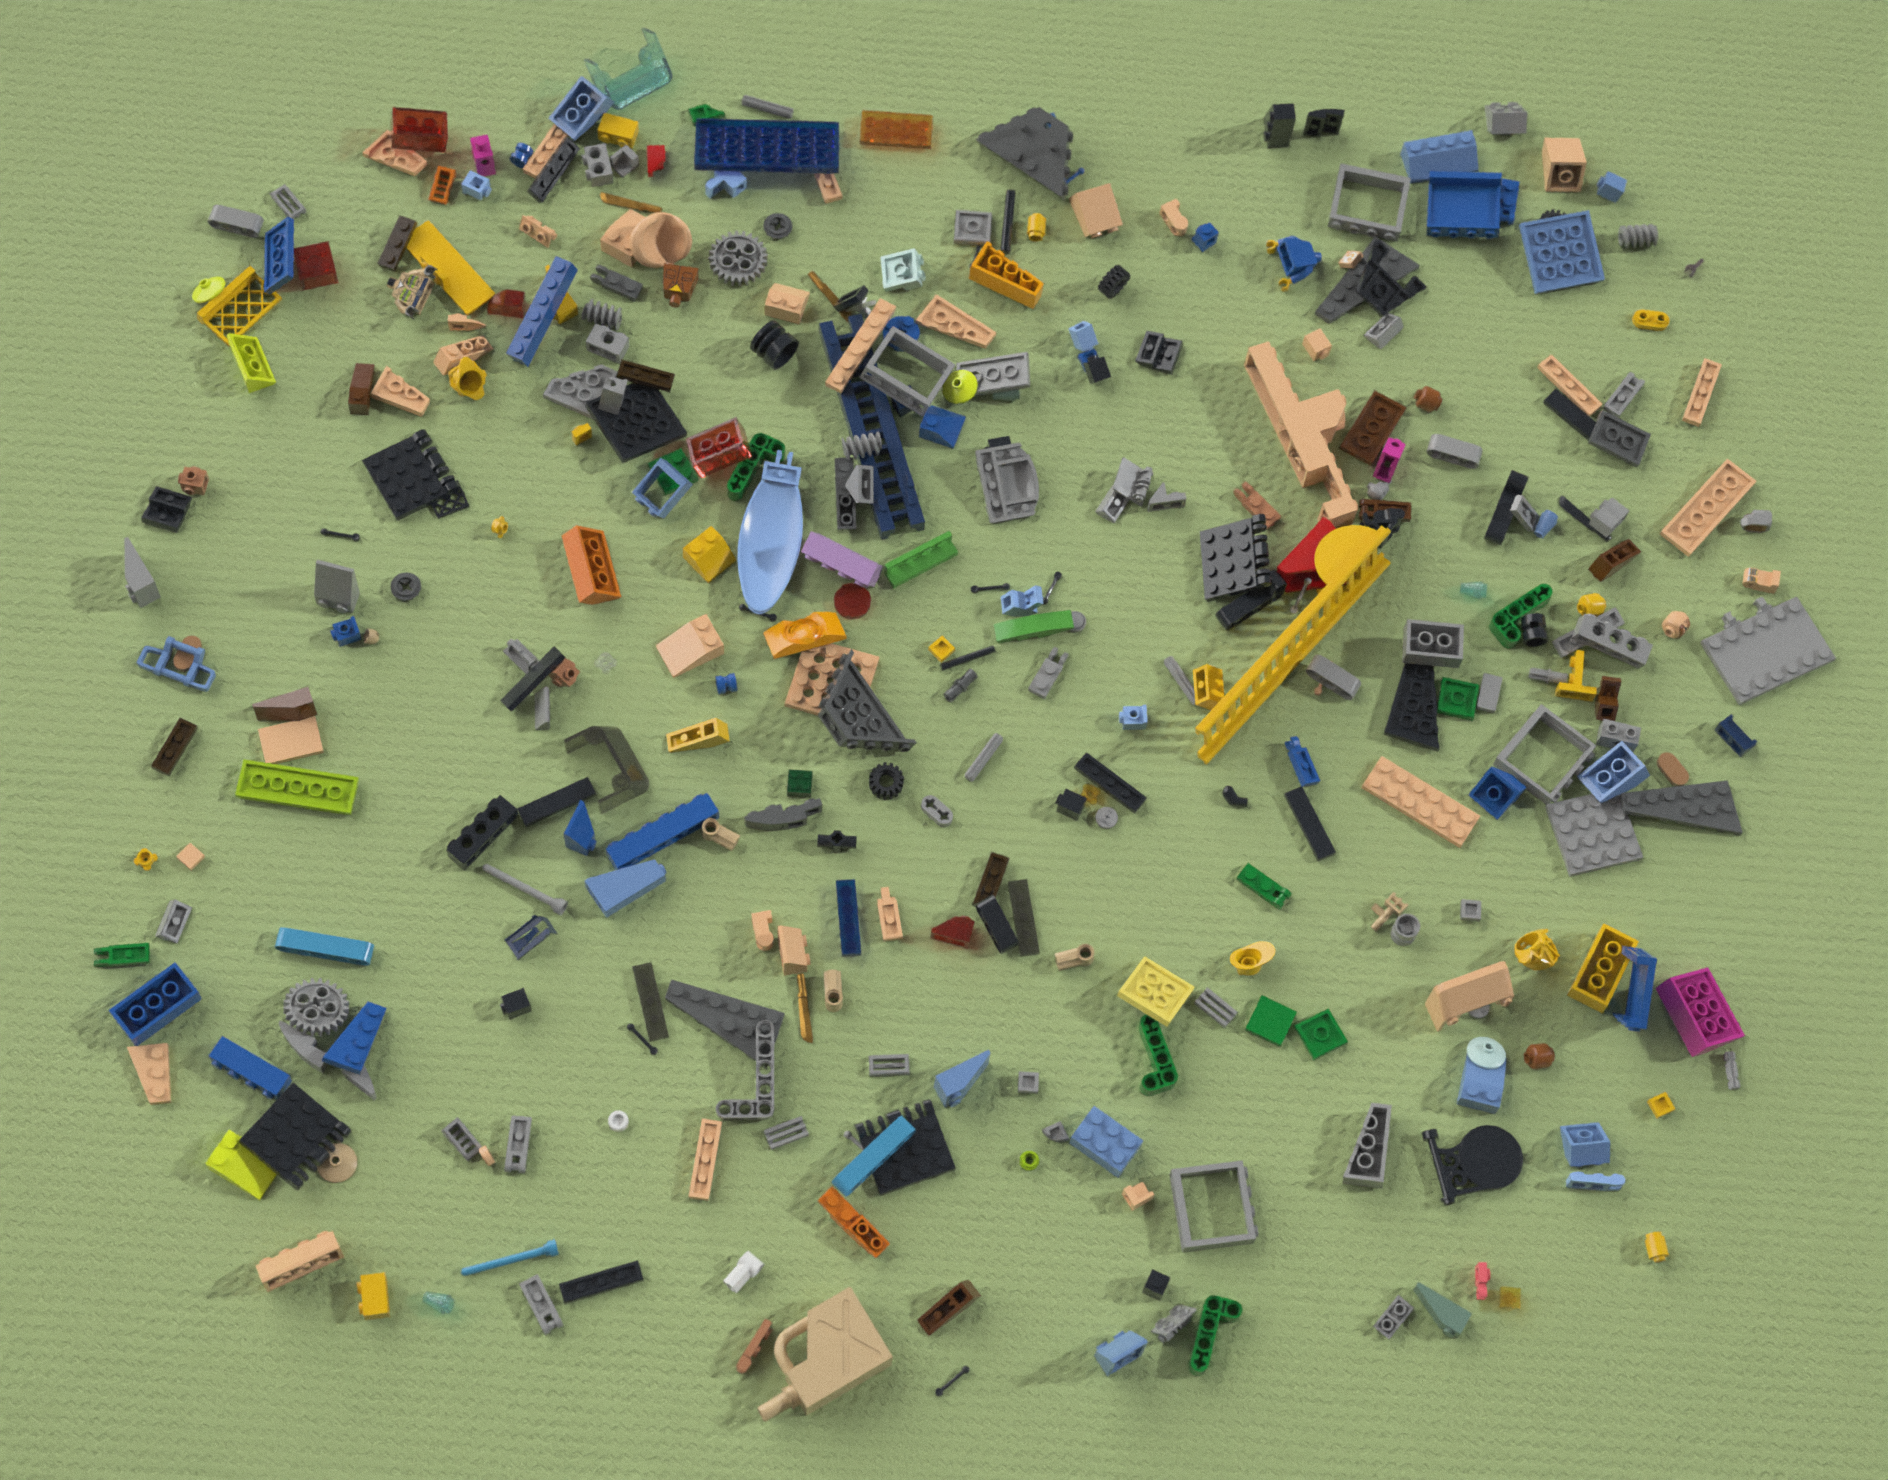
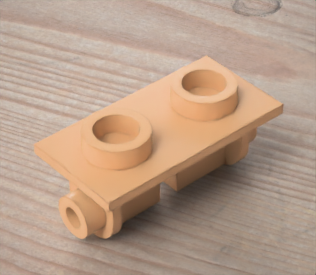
M522 215L519 229L549 248L551 239L555 240L557 237L555 230L550 229L546 225L542 227V223L533 216Z

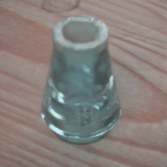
M1483 581L1461 583L1460 594L1481 600V598H1486L1488 583H1483Z
M426 1291L422 1302L441 1314H450L454 1307L455 1299L449 1294Z

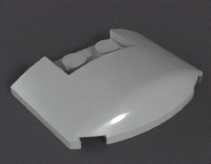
M1020 443L975 451L990 524L1034 516L1035 514L1034 510L1039 499L1038 477L1029 454H1026L1021 448L1022 445Z

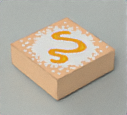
M1347 251L1338 264L1341 268H1355L1363 258V254L1361 251Z

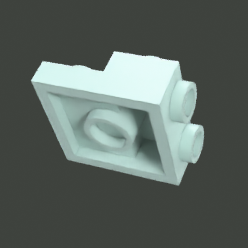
M915 248L881 257L883 288L886 292L899 288H904L906 291L923 287L922 281H925V274L921 270V265L924 264V260Z

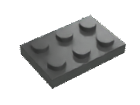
M1602 410L1599 413L1588 444L1634 467H1638L1651 434Z

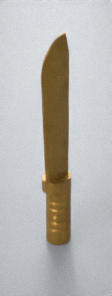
M600 193L602 201L608 204L637 209L639 211L662 212V207L608 193Z
M814 271L809 272V278L834 306L839 298L829 289L826 283L820 280ZM839 312L843 319L848 323V317L851 316V312Z
M802 973L797 974L800 1030L802 1038L806 1042L813 1043L805 975Z

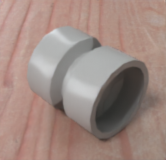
M1407 913L1397 918L1391 929V938L1394 943L1400 946H1408L1413 943L1420 930V922L1417 917Z

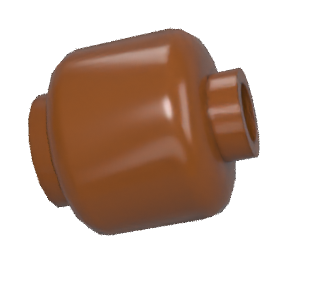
M1429 386L1418 389L1414 395L1416 406L1428 413L1434 410L1437 411L1443 400L1441 393Z
M1546 1043L1531 1044L1524 1053L1525 1063L1533 1070L1549 1068L1555 1060L1554 1050Z

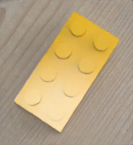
M1603 923L1567 996L1603 1013L1630 961L1629 958L1622 954L1623 946L1636 948L1639 941Z

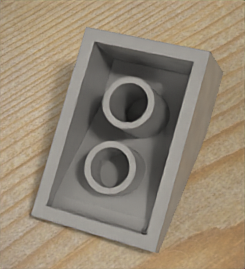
M126 537L124 539L125 579L127 581L125 587L132 602H137L139 607L142 608L161 598L154 579L131 541Z
M317 560L314 587L316 604L323 608H335L342 613H353L360 594L354 569Z

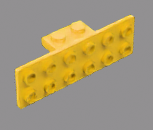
M429 220L414 230L406 249L420 263L422 269L428 265L438 269L433 272V275L436 276L433 281L449 295L466 315L471 314L495 297V292Z

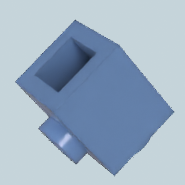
M1608 171L1597 182V194L1616 203L1624 193L1627 180Z

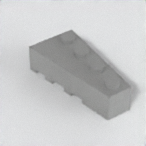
M1371 1103L1344 1173L1343 1184L1383 1189L1392 1105Z

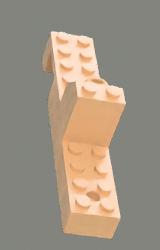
M1269 341L1248 348L1244 367L1302 488L1323 481L1331 498V501L1322 504L1317 519L1318 522L1325 517L1330 520L1336 529L1352 525L1358 510V504L1355 499H1352L1350 487L1348 484H1345L1343 473L1335 464V456L1328 449V443L1332 442L1336 431L1345 428L1344 409L1347 404L1345 396L1341 395L1339 389L1299 402L1297 394L1292 391L1290 379L1286 378L1284 374L1283 364L1278 361L1276 350L1274 347H1271Z

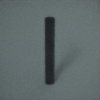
M992 645L940 663V667L943 671L995 653L996 651Z

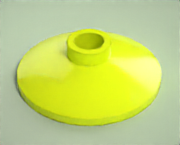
M216 276L200 281L193 291V300L196 303H204L218 296L225 287L226 282L224 278Z
M967 370L952 372L942 386V393L945 399L953 404H962L969 401L977 391V379Z

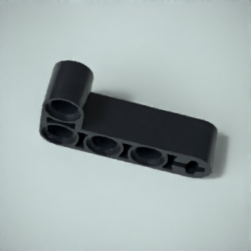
M1511 470L1484 536L1485 540L1500 546L1502 545L1513 518V513L1510 511L1516 495H1522L1529 476Z
M1276 569L1270 571V586L1243 594L1215 614V617L1226 631L1231 630L1283 596L1287 583Z

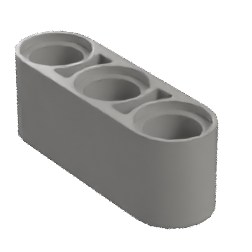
M214 205L208 219V224L213 228L253 238L258 237L264 219L258 214L222 205Z
M1433 434L1430 438L1427 454L1436 459L1475 469L1479 465L1483 449L1468 442L1441 434Z
M1315 655L1306 669L1308 676L1347 700L1354 698L1362 684L1358 678L1321 655Z

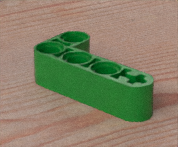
M757 433L752 437L727 483L729 499L733 501L742 499L762 461L766 459L775 463L777 453L773 451H782L780 463L783 462L785 459V445L782 441L764 433ZM758 443H763L764 445H763V446H758V445H756V444H758ZM749 458H755L756 460L750 461V460H748V459H749ZM741 473H747L748 475L742 476V475H740V474H741Z
M1540 584L1493 615L1489 624V630L1504 648L1512 649L1517 645L1521 632L1516 624L1521 622L1523 616L1535 613L1549 602L1553 593L1551 586ZM1510 612L1516 613L1517 616H1513ZM1496 621L1501 622L1502 625L1496 624ZM1507 636H1512L1514 640L1509 639Z
M1144 1014L1140 1019L1138 1030L1154 1072L1146 1074L1142 1078L1140 1091L1145 1096H1153L1173 1089L1178 1080V1073L1158 1021ZM1150 1040H1157L1160 1045L1153 1046ZM1157 1058H1164L1166 1063H1158ZM1170 1076L1173 1081L1166 1082L1163 1077ZM1145 1082H1152L1154 1088H1147Z
M1211 1295L1206 1298L1202 1306L1188 1366L1191 1374L1201 1376L1206 1372L1219 1320L1228 1323L1236 1322L1243 1311L1242 1305L1239 1302L1217 1295ZM1213 1302L1218 1308L1217 1310H1210L1207 1304ZM1227 1309H1236L1237 1315H1230ZM1210 1322L1213 1329H1205L1203 1323ZM1198 1342H1206L1208 1349H1201ZM1199 1356H1203L1200 1363L1201 1368L1198 1369L1196 1362Z

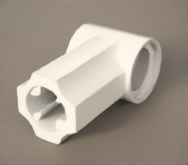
M747 1251L723 1282L737 1294L751 1277L753 1278L759 1273L764 1264L750 1251Z

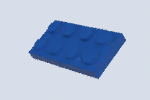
M286 217L265 233L264 292L269 295L288 281H291L294 276V219Z

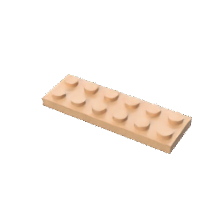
M1727 459L1666 525L1660 535L1689 557L1754 486L1756 480Z
M1381 756L1361 787L1461 848L1480 818V815L1383 756Z

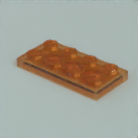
M862 110L860 144L931 149L933 115Z

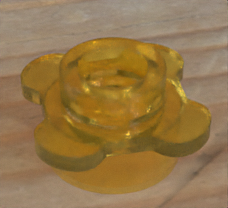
M1084 784L1080 795L1086 797V801L1091 805H1095L1101 790L1094 785Z

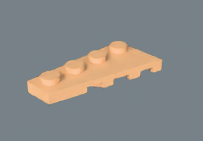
M937 294L915 321L918 325L985 349L996 336L994 330Z

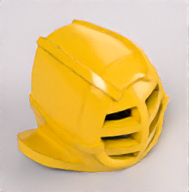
M469 357L461 358L459 365L452 368L448 373L450 386L460 396H468L474 400H479L484 396L483 385H485V377L487 376L485 370H481L475 361Z
M1547 928L1529 932L1516 942L1514 952L1519 963L1532 970H1544L1555 965L1560 954H1558L1553 940L1545 934L1549 931Z

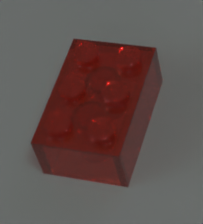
M392 107L390 121L391 149L446 153L448 142L447 111Z
M737 417L686 438L692 465L701 478L752 457L745 429Z

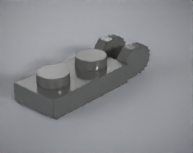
M597 265L595 269L596 272L606 276L605 279L597 274H591L590 276L591 281L601 285L602 288L632 301L636 300L643 288L642 283L609 270L602 265Z

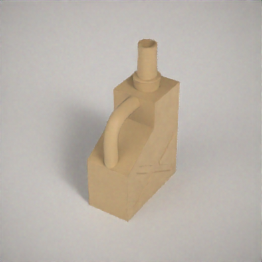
M851 1287L808 1311L805 1318L789 1326L779 1334L774 1345V1354L777 1363L786 1376L785 1381L788 1386L781 1388L782 1393L757 1407L758 1412L766 1422L789 1408L794 1410L800 1405L807 1416L892 1365V1354ZM807 1331V1360L794 1367L786 1352L787 1345L793 1338Z

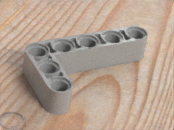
M761 1020L756 1026V1100H721L716 1105V1114L721 1120H768L774 1114V1026L769 1020ZM764 1025L771 1029L767 1035H763L759 1031ZM767 1045L771 1051L766 1055L761 1054L759 1051L760 1047ZM767 1065L771 1071L769 1074L764 1075L760 1073V1067ZM768 1085L771 1091L769 1094L764 1095L760 1093V1087ZM727 1105L731 1110L729 1114L722 1115L719 1112L720 1107ZM747 1105L751 1111L749 1114L743 1115L739 1112L740 1107ZM768 1105L771 1111L769 1114L763 1115L759 1111L760 1107Z

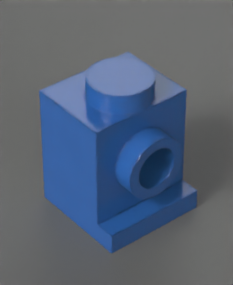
M1209 222L1199 226L1195 231V236L1191 238L1196 246L1204 252L1216 244L1219 232Z
M351 616V619L332 624L334 630L330 632L333 641H338L340 647L362 640L354 616Z

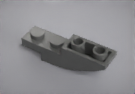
M850 457V460H847V458H835L837 530L856 529L855 500L845 487L854 470L853 457Z
M820 798L808 799L804 804L798 806L791 805L784 811L781 804H772L767 806L765 810L748 813L744 817L745 827L765 831L798 828L807 825V817L822 812L823 805Z

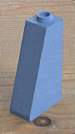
M654 859L584 880L586 889L607 918L666 882L665 874L667 872L661 863L658 865Z

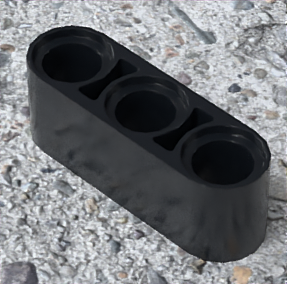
M993 895L975 904V908L1000 954L1019 945L1016 935Z

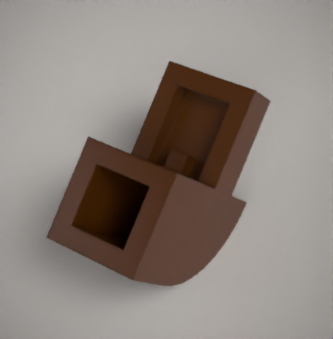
M1602 676L1595 697L1596 720L1607 719L1615 721L1619 708L1617 698L1621 686V678Z

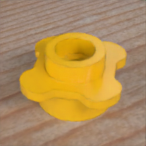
M503 516L493 521L491 526L492 532L498 534V538H502L503 534L507 532L508 522L504 520Z
M143 848L137 854L134 863L137 866H142L145 871H149L151 865L158 860V857L148 849Z

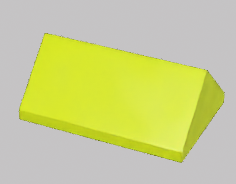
M228 333L227 339L248 392L252 393L274 385L276 383L258 338Z

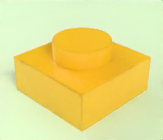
M588 423L579 425L572 431V440L576 446L592 437V430Z
M941 636L928 647V650L942 663L955 651V647Z
M1666 1092L1647 1101L1656 1119L1675 1110Z

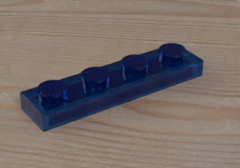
M855 879L836 880L841 956H861Z

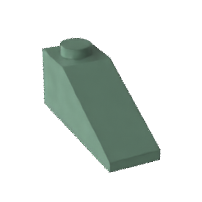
M1418 1282L1413 1291L1437 1326L1443 1330L1442 1332L1446 1336L1458 1338L1472 1313Z

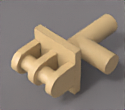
M1395 892L1385 900L1384 905L1387 907L1385 911L1377 903L1372 906L1371 909L1380 916L1371 925L1374 931L1377 932L1393 913L1399 917L1409 906L1407 903L1404 904L1401 898L1398 899L1395 896Z

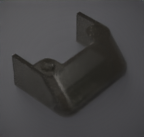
M591 726L564 739L567 754L587 744L598 745L605 742L621 771L612 779V788L615 792L598 800L600 814L645 793L649 789L647 775L622 731L616 726Z

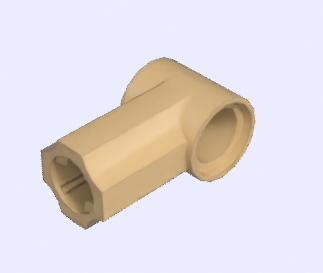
M713 818L706 819L702 824L701 835L705 840L714 841L730 851L735 848L740 835L723 827ZM713 827L715 831L710 833L706 831V828Z
M1082 944L1078 948L1055 953L1059 971L1077 966L1091 965L1094 960L1093 947L1089 944ZM1083 952H1088L1091 956L1088 958H1082L1080 954Z
M836 969L824 972L825 1007L830 1012H837L842 1008L843 1004L841 971ZM837 998L839 1001L831 1003L829 999Z

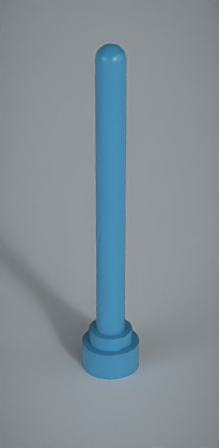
M555 1239L550 1240L540 1248L463 1268L461 1274L468 1276L545 1254L546 1256L554 1257L559 1255Z

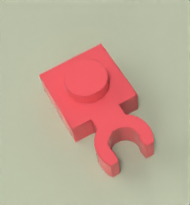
M1478 1262L1475 1266L1477 1300H1485L1487 1298L1486 1283L1490 1281V1269H1487V1262Z

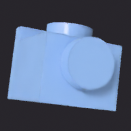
M471 170L461 184L463 194L471 195L479 200H482L484 196L488 197L491 192L489 179Z
M1146 705L1123 706L1122 712H1119V723H1122L1123 730H1146Z

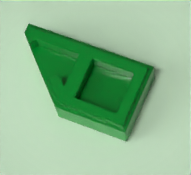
M707 104L688 109L694 126L725 117L724 111L713 109Z

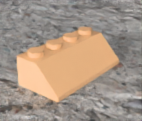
M324 1231L311 1241L304 1240L300 1242L298 1247L280 1251L276 1257L262 1259L259 1262L260 1264L256 1265L264 1287L267 1292H270L340 1260L344 1256L333 1231Z

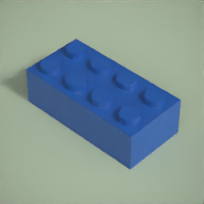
M174 962L109 1009V1012L134 1046H138L202 1000L198 990Z

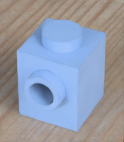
M1083 321L1068 328L1076 349L1087 352L1098 344L1092 324Z

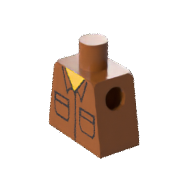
M664 263V298L670 299L669 305L671 307L678 308L681 301H690L699 278L698 268Z

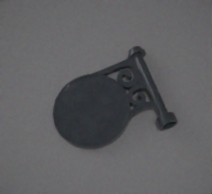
M1483 1125L1469 1131L1458 1145L1448 1149L1437 1147L1435 1140L1439 1138L1437 1129H1429L1421 1133L1423 1141H1428L1443 1194V1198L1440 1201L1444 1206L1454 1204L1456 1196L1485 1190L1503 1189L1512 1184L1522 1170L1523 1154L1518 1141L1512 1134L1498 1126ZM1440 1155H1445L1444 1162L1446 1164H1450L1452 1162V1160L1449 1158H1453L1455 1164L1452 1166H1446L1442 1164ZM1456 1175L1461 1177L1462 1182H1459L1458 1178L1454 1179V1185L1457 1187H1463L1467 1180L1476 1187L1457 1189L1452 1185V1178Z

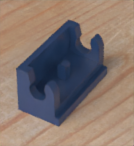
M1731 714L1718 724L1715 731L1741 758L1755 747L1758 741L1756 739L1752 741L1733 721L1732 718L1734 716Z

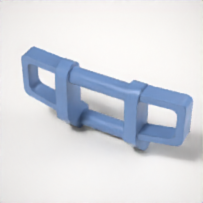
M171 636L167 637L163 650L145 646L137 660L140 668L152 672L154 675H163L183 683L184 686L204 692L209 691L216 677L214 670L202 665L205 649L201 647L195 648L176 641ZM173 648L194 655L193 663L186 676L165 668L172 655ZM148 653L161 655L155 668L143 663ZM199 670L210 674L205 685L194 682Z

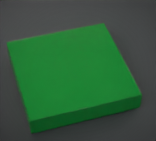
M1442 677L1437 701V714L1473 721L1480 685Z
M1261 995L1245 1031L1281 1047L1297 1011Z
M1329 1008L1294 1025L1297 1034L1313 1061L1348 1043Z

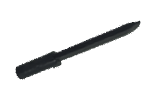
M1564 496L1560 497L1559 504L1566 512L1585 525L1591 532L1594 531L1605 542L1611 540L1612 537L1610 535L1605 537L1589 524L1591 519Z

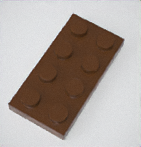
M1374 390L1339 449L1372 466L1407 407Z

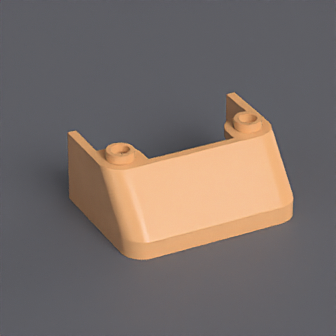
M1501 961L1443 982L1433 988L1425 1002V1006L1437 1032L1441 1031L1445 1024L1451 1026L1459 1021L1458 1018L1462 1014L1489 1004L1496 1003L1504 1007L1509 1006L1514 998V992L1506 962Z

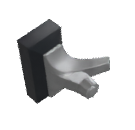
M863 285L842 295L833 307L837 312L857 311L867 319L871 313L868 307L876 304V300L866 301L869 290Z

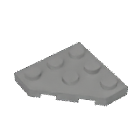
M598 365L588 371L582 370L569 374L565 378L552 379L543 394V398L593 419L585 407L586 402L600 397L604 384L612 386L614 382H610L608 379L609 377L616 378L618 372L604 365Z

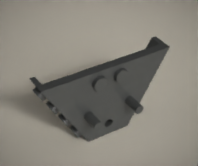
M1033 107L1027 110L1026 114L1022 116L1017 115L1011 118L1010 122L1006 124L1001 123L994 130L983 132L975 139L980 145L985 146L1065 201V196L1068 195L1066 179L1070 176L1068 160H1071L1072 150L1069 149L1070 142H1073V132H1071L1068 125L1042 108ZM1046 123L1051 125L1049 129L1045 128Z
M851 649L847 654H843L838 662L840 667L832 675L834 680L825 690L827 696L821 700L818 706L821 708L818 716L839 747H847L848 749L864 748L865 750L882 749V751H910L917 743L915 739H906L851 661L854 654L853 650Z

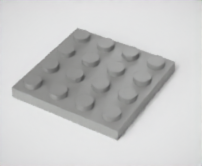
M1593 794L1545 806L1569 877L1643 859L1628 814L1623 813L1619 795L1603 803H1600Z

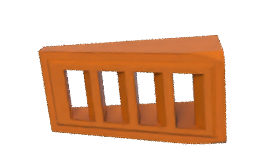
M442 166L437 167L429 201L447 205L457 174L456 170ZM441 175L448 176L449 179L441 178ZM439 181L445 182V183H448V184H447V186H446V185H442V184H439ZM437 187L446 189V192L437 190ZM435 194L443 195L444 199L434 196Z

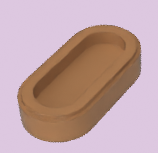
M187 636L182 641V643L192 647L202 648L201 641L196 636ZM178 650L173 659L175 668L180 672L189 671L194 655Z
M1669 752L1662 753L1659 756L1657 767L1668 781L1675 787L1684 786L1689 779V774L1678 759Z

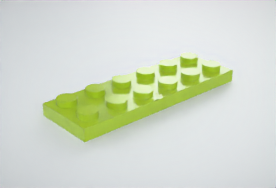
M243 759L235 797L351 816L359 777Z

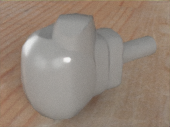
M1379 481L1377 484H1373L1370 482L1367 485V495L1371 499L1382 500L1389 491L1388 485L1390 483Z

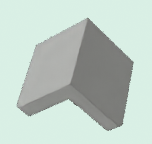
M627 145L610 157L611 167L621 177H625L639 166L638 155Z

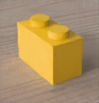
M604 113L597 130L598 140L604 143L616 144L620 147L627 145L633 149L639 132L638 121Z
M1205 664L1193 670L1195 705L1212 710L1224 697L1222 669Z
M385 1272L360 1275V1282H357L358 1294L362 1295V1302L358 1303L359 1314H363L365 1320L390 1317L388 1285Z

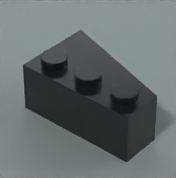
M1294 103L1272 104L1263 118L1265 127L1263 132L1264 142H1267L1268 148L1289 147L1296 121Z

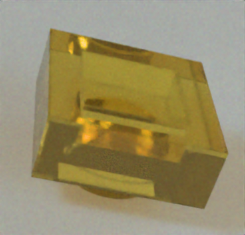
M1500 1286L1499 1308L1519 1310L1521 1308V1288Z

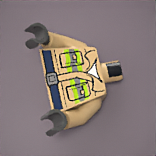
M431 265L426 266L424 269L412 270L408 273L403 272L399 280L390 277L387 282V287L393 289L392 296L395 298V305L402 314L407 315L412 320L415 319L413 317L414 313L421 314L433 289L434 282L430 278L435 279L436 276L433 275V272L438 269Z

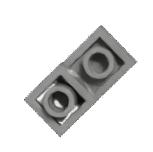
M1398 1295L1373 1327L1390 1339L1414 1307Z

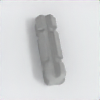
M1733 1051L1724 1053V1061L1726 1062L1725 1068L1727 1079L1729 1080L1728 1087L1730 1090H1737L1740 1088V1081L1738 1080L1737 1062H1735L1736 1056Z

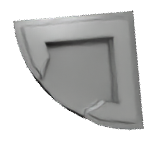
M1061 1121L1042 1129L1043 1134L1052 1141H1069Z

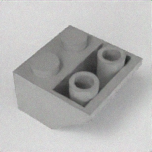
M1492 102L1490 105H1485L1487 130L1491 134L1526 133L1528 112L1518 102H1508V105Z

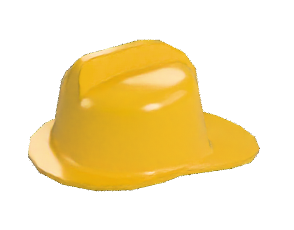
M1255 942L1234 951L1230 955V962L1237 968L1239 975L1252 976L1261 970L1263 964L1272 960L1276 950L1269 942Z

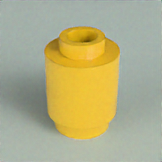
M1034 213L1028 217L1027 235L1031 241H1042L1045 236L1046 218L1040 213Z
M1660 1231L1646 1234L1645 1244L1649 1260H1654V1263L1666 1261L1665 1257H1668L1669 1253L1665 1236H1662Z

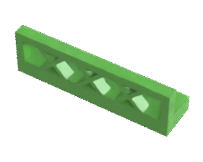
M947 531L886 563L884 575L893 589L957 556L958 551L952 543L951 532Z

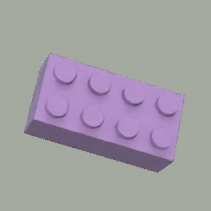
M812 531L801 551L806 554L805 558L817 563L820 561L822 562V567L832 571L838 570V575L850 580L854 578L856 579L854 583L866 588L869 586L875 587L884 566Z

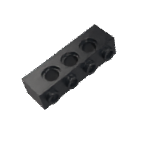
M501 795L493 798L488 803V808L484 812H479L475 816L474 822L470 826H465L460 833L461 835L448 844L446 849L448 857L463 870H466L519 816L517 808ZM497 815L499 819L491 820L490 817ZM479 829L486 830L483 834L476 833ZM468 842L473 844L469 848L463 847V845Z

